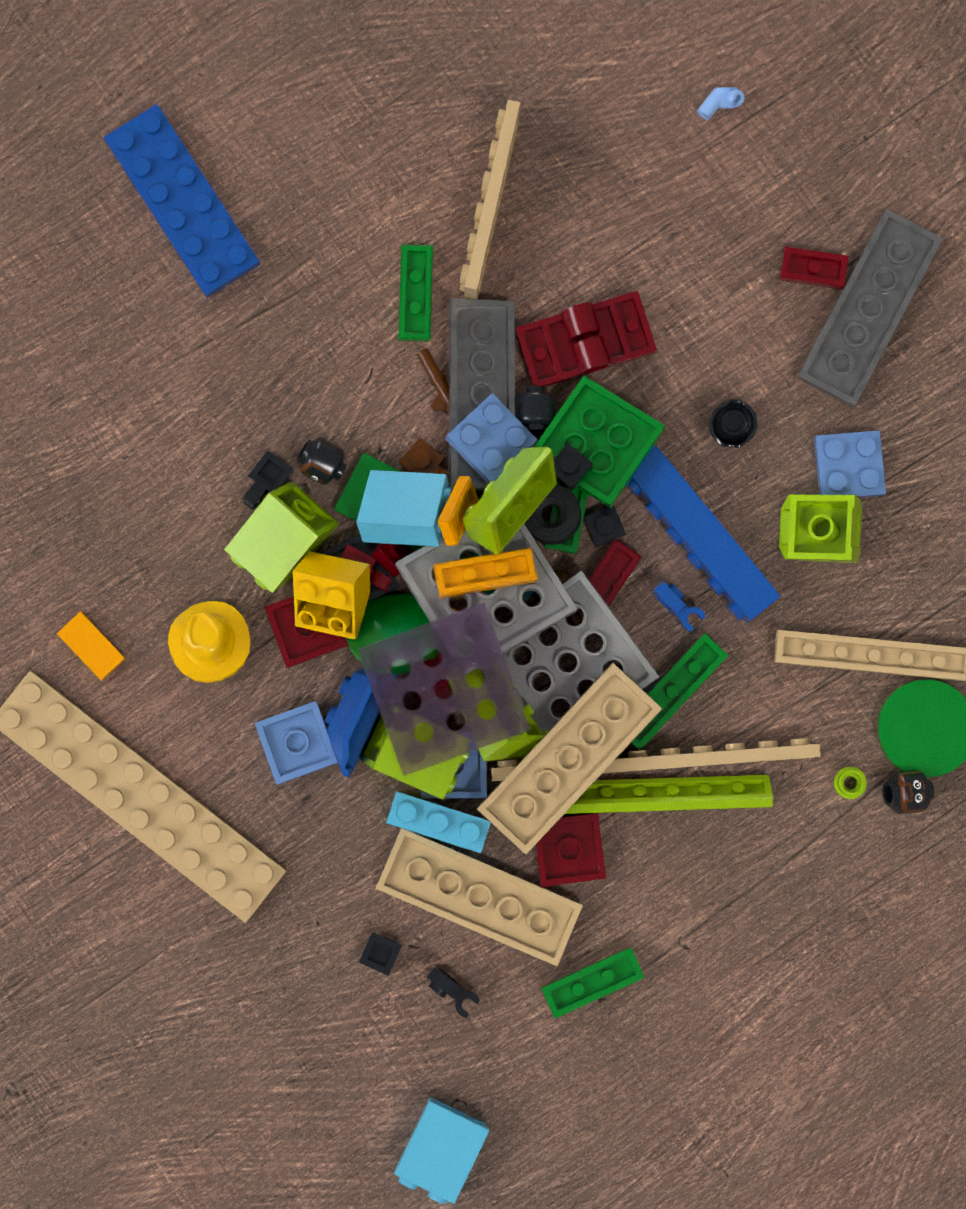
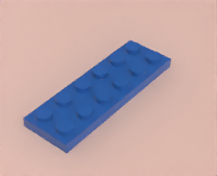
M158 104L103 137L206 298L261 265Z

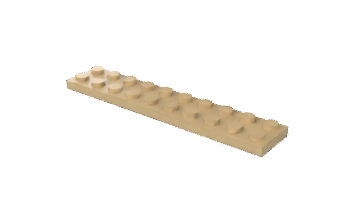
M33 671L27 673L0 707V731L244 923L249 921L287 872L285 868Z

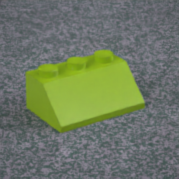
M548 447L522 448L516 457H511L507 461L502 474L496 481L493 480L487 485L482 498L476 505H471L465 512L463 523L467 537L496 555L502 552L557 484L551 449Z

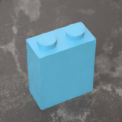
M370 470L356 522L362 541L439 547L442 532L437 521L453 490L449 486L447 475Z
M430 1096L395 1168L394 1175L399 1176L398 1182L413 1190H416L417 1186L429 1191L428 1197L438 1203L445 1205L449 1201L455 1204L490 1131L489 1125Z

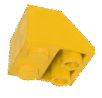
M309 551L293 570L295 626L356 639L370 595V564Z

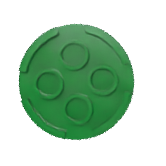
M410 594L387 595L367 603L358 637L356 639L347 638L349 649L362 663V666L383 674L410 672L409 668L415 667L428 659L433 660L443 648L442 641L414 595Z
M917 680L900 686L887 697L878 714V738L884 755L895 767L901 771L918 770L923 772L926 777H937L953 771L966 760V699L958 690L936 680Z

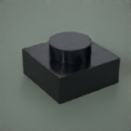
M568 443L553 459L556 479L571 491L576 488L593 468V463Z
M614 505L612 508H604L583 518L595 548L626 536Z
M372 932L359 963L389 976L402 944Z

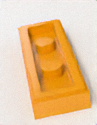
M531 547L501 552L499 555L490 554L433 565L439 599L533 583L538 580Z

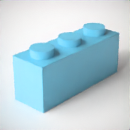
M396 791L386 823L481 853L491 822Z

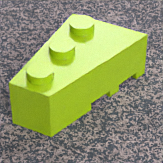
M496 659L465 677L462 676L457 666L446 675L483 761L523 758L549 732L548 730L542 732L531 717L535 713L529 704L524 707L513 692L517 687Z

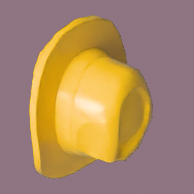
M207 601L189 607L174 620L168 634L170 655L175 665L182 674L197 682L212 683L233 676L245 664L250 653L251 638L249 627L239 611L225 602Z

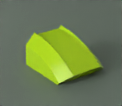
M788 495L780 512L779 549L784 558L815 562L857 563L861 553V521L863 514L861 499L855 495Z

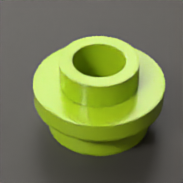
M856 767L842 768L834 777L835 791L845 799H856L866 790V776ZM847 777H852L855 780V786L852 789H847L844 785Z

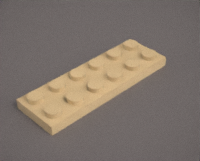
M508 100L506 110L499 109L495 138L499 140H492L488 157V168L492 170L491 172L485 171L481 187V199H484V203H477L474 217V229L477 230V234H470L467 246V260L470 261V265L463 264L460 276V291L464 292V299H478L519 125L521 102Z
M612 663L480 804L477 810L526 855L662 708Z
M401 828L375 888L557 967L583 907L580 903Z

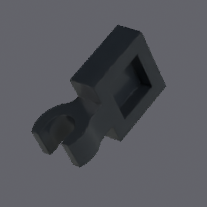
M267 450L248 475L249 479L255 483L243 496V503L254 510L266 492L269 493L284 486L294 473V469Z
M437 965L427 975V978L432 981L428 986L442 998L447 994L454 998L456 1011L462 1017L467 1018L469 1016V1013L462 1008V1002L465 999H471L476 1004L480 1002L479 997L475 993L463 988L461 984Z

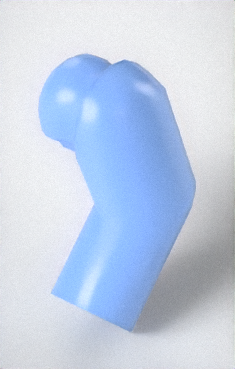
M736 87L715 88L698 108L697 113L703 119L709 121L718 109L741 106L745 98L744 93Z

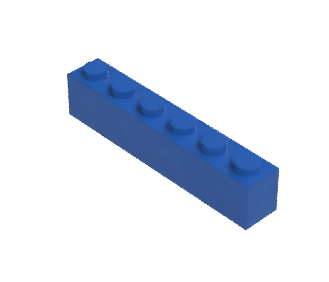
M657 446L652 448L628 483V489L635 496L640 494L648 503L645 505V508L652 518L656 521L661 519L668 527L665 532L676 546L682 544L689 553L686 555L689 563L697 571L702 569L710 578L706 582L713 592L718 596L723 594L730 602L727 608L738 621L744 619L746 623L750 622L781 597V595Z

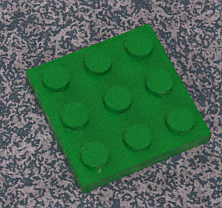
M583 376L534 448L548 447L552 450L554 459L567 443L593 463V468L576 487L607 507L612 508L665 431V425Z

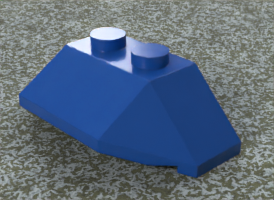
M363 668L355 671L352 678L349 676L345 677L338 692L343 695L339 706L332 705L324 722L329 725L327 734L343 776L351 777L399 674H383Z

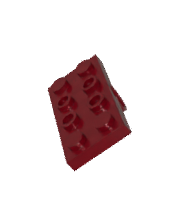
M638 290L594 304L591 302L581 303L565 309L561 314L515 328L532 385L543 388L657 353Z

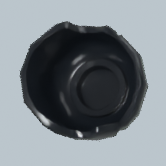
M737 399L722 401L713 408L708 419L709 432L715 442L722 447L740 448L754 437L758 427L757 416L748 403Z

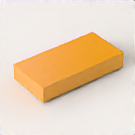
M459 476L437 521L445 543L448 546H457L465 531L463 523L465 512L471 505H476L479 501L470 476Z
M81 611L56 633L101 681L107 678L126 660L121 652Z

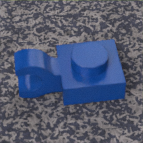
M663 581L651 593L673 616L675 615L680 621L681 626L688 632L694 629L688 623V616L690 614L697 615L701 620L706 617L702 609L686 607V604L682 601L684 598L683 593L672 583L667 586Z

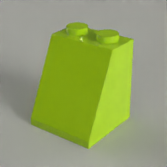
M292 481L269 492L224 550L231 556L230 558L234 564L246 569L255 577V582L261 588L273 593L282 588L293 577V570L309 551L315 552L340 523Z
M386 701L360 760L374 770L444 800L446 793L450 794L454 789L457 781L455 773L459 765L463 764L469 756V743L471 739Z

